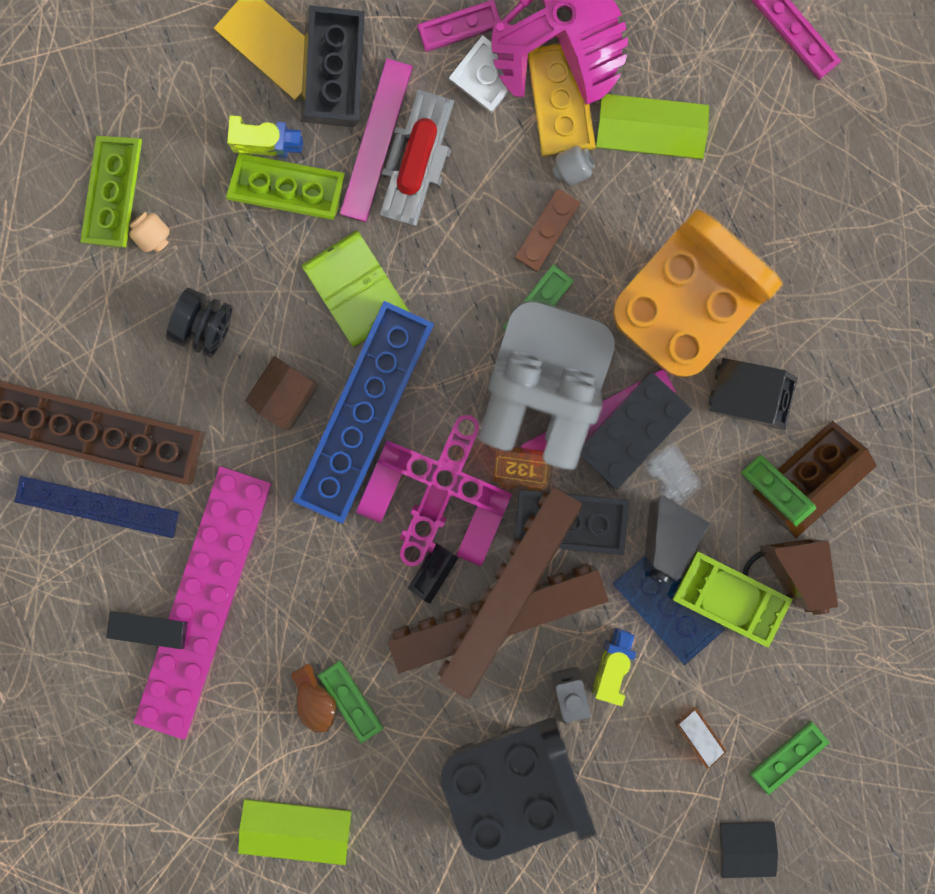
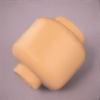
M143 212L129 225L131 228L129 237L143 252L154 250L158 253L169 243L166 238L170 233V229L156 213L147 214Z

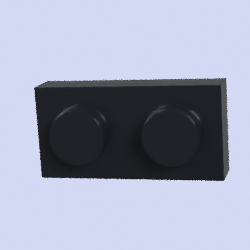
M435 543L433 552L428 554L407 588L429 604L459 558L438 543Z

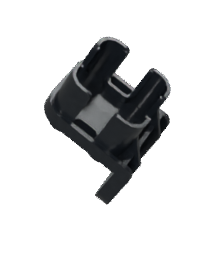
M554 717L525 727L507 729L501 732L500 736L475 745L468 743L460 746L451 753L442 767L441 786L460 840L465 850L477 859L485 861L496 860L576 831L579 842L597 836L556 718Z

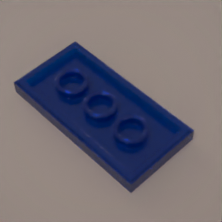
M644 555L612 584L677 658L686 665L725 629L721 624L673 601L672 598L681 579L679 578L678 581L663 582V584L654 581L648 576L650 572L644 569Z

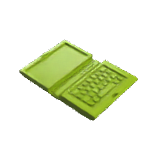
M358 230L301 265L353 348L367 339L384 301L409 312Z

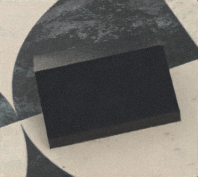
M774 821L720 823L722 878L776 877L778 848Z

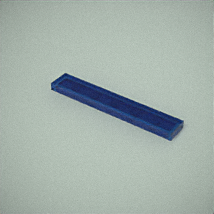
M20 476L14 500L15 503L169 538H174L180 514V511L27 476Z

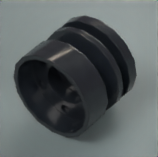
M186 288L178 299L171 315L166 339L186 347L194 338L193 351L198 353L203 349V355L212 358L228 333L233 305L223 303L220 307V300L213 299L205 308L206 294Z

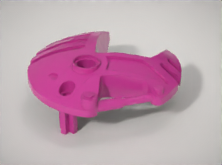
M520 0V3L503 20L495 22L492 31L491 50L492 53L497 54L498 60L493 59L495 69L502 70L504 75L498 76L506 89L514 97H524L528 54L555 37L559 40L585 105L602 99L613 88L621 75L620 73L615 76L618 67L625 64L627 54L621 55L622 49L628 46V37L622 39V32L626 31L625 22L619 24L617 17H620L622 14L614 0H541L544 9L515 25H509L518 13L533 1ZM560 8L567 9L570 13V20L567 22L560 21L557 18V10Z

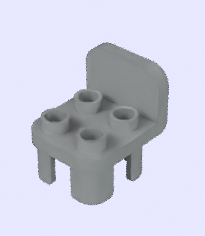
M529 300L519 304L510 315L489 382L488 390L492 394L478 438L490 446L505 451L511 450L514 446L526 406L552 414L545 435L547 446L543 456L544 461L556 467L575 469L590 424L597 423L602 408L601 389L615 349L614 335L610 327L599 319L542 301Z

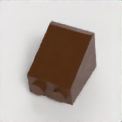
M273 356L245 402L260 415L283 430H291L320 385L276 356Z
M811 538L760 546L763 556L786 593L793 599L792 602L796 607L803 608L805 612H812L813 615L830 613L829 608L838 607L829 541Z

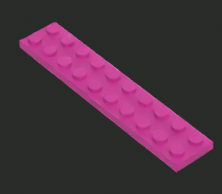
M219 466L168 618L188 622L184 649H175L159 646L133 723L183 740L187 738L272 483Z

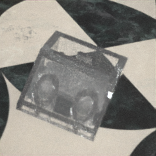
M674 441L667 442L652 452L645 460L646 465L643 468L651 480H657L661 485L658 489L660 494L678 505L686 502L703 487Z

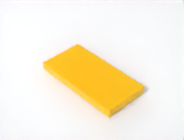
M238 0L214 27V30L296 102L302 95L305 36L264 0Z
M553 44L538 47L528 54V65L541 156L558 155L576 145L582 149L595 150L590 104L585 105L561 45Z

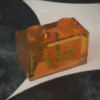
M513 447L511 450L505 451L497 448L493 482H500V486L506 488H516V485L527 486V490L543 491V489H547L551 484L553 465L547 464L544 461L545 451Z

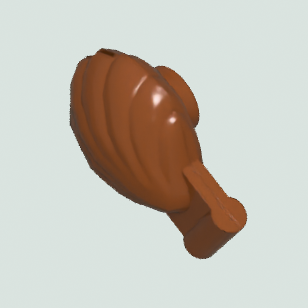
M306 664L291 674V678L295 681L298 688L297 713L304 726L315 733H324L334 723L336 702L324 688L318 685L313 674V667L310 664Z

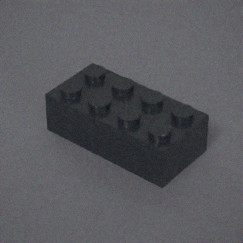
M309 6L305 19L300 122L355 127L359 122L365 11Z
M649 372L586 439L580 457L613 488L618 489L692 409L653 372Z
M519 489L514 543L517 539L522 541L527 531L523 528L531 515L536 517L541 508L538 506V502L545 491ZM565 493L582 503V509L558 549L624 555L630 500Z

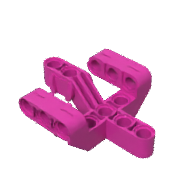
M463 415L456 420L438 462L400 445L386 441L356 513L380 524L403 474L428 485L420 506L414 504L410 514L414 516L408 530H403L400 536V540L404 541L400 551V558L408 566H417L422 562L427 551L433 552L436 544L432 541L438 527L443 528L447 518L442 515L451 495L477 506L456 556L480 567L486 557L512 494L461 472L479 430L478 421L473 416ZM468 420L473 423L474 432L471 435L466 436L460 433L458 426L462 421ZM457 445L463 449L462 459L453 461L448 457L447 452L451 446ZM423 460L426 462L427 471L425 474L418 476L412 472L411 467L414 461ZM444 470L449 471L453 477L452 483L445 487L439 485L436 479L438 473ZM468 481L476 483L478 487L477 494L470 498L462 493V486ZM427 521L430 524L431 532L427 536L417 534L415 527L418 522ZM416 546L420 550L419 559L409 561L405 557L407 547Z

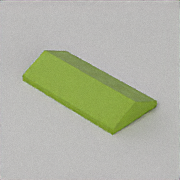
M606 94L600 103L596 148L703 160L708 134L709 105Z
M96 136L80 243L111 248H126L142 139Z
M239 153L226 200L334 220L340 204L345 173Z
M244 799L239 828L238 854L346 865L352 810Z

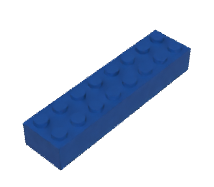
M383 302L293 502L343 524L431 334L434 323L391 303Z

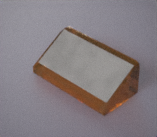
M696 707L674 721L706 769L710 768L727 752Z

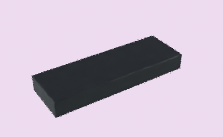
M110 611L106 638L184 649L188 622Z

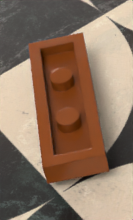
M557 189L519 249L515 259L538 272L581 202L562 190Z

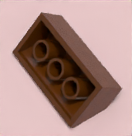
M832 420L778 469L782 475L815 504L816 509L798 526H795L757 489L752 493L779 524L797 538L877 465L868 449Z

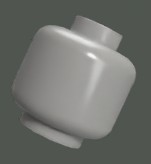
M576 145L555 157L556 166L553 167V172L559 182L563 180L567 185L574 186L592 176V169L595 168V163L587 148L582 149Z

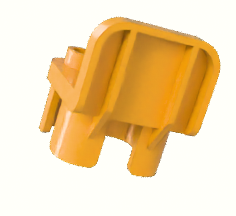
M696 209L617 297L613 307V318L618 330L660 368L673 376L688 377L699 373L709 364L756 309L773 297L781 288L782 282L765 263L714 218Z

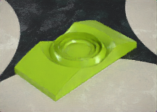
M698 551L695 552L672 598L673 601L769 648L793 600Z

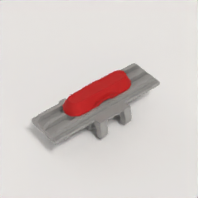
M421 90L417 91L406 129L398 127L394 129V142L386 168L382 169L381 172L382 176L390 178V183L380 216L417 226L429 183L436 187L441 186L442 178L440 175L445 159H449L451 153L449 147L441 144L455 102L454 100ZM405 139H409L400 171H396Z

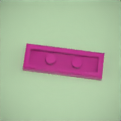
M490 0L417 24V28L426 53L493 31L495 22L501 19L495 1Z

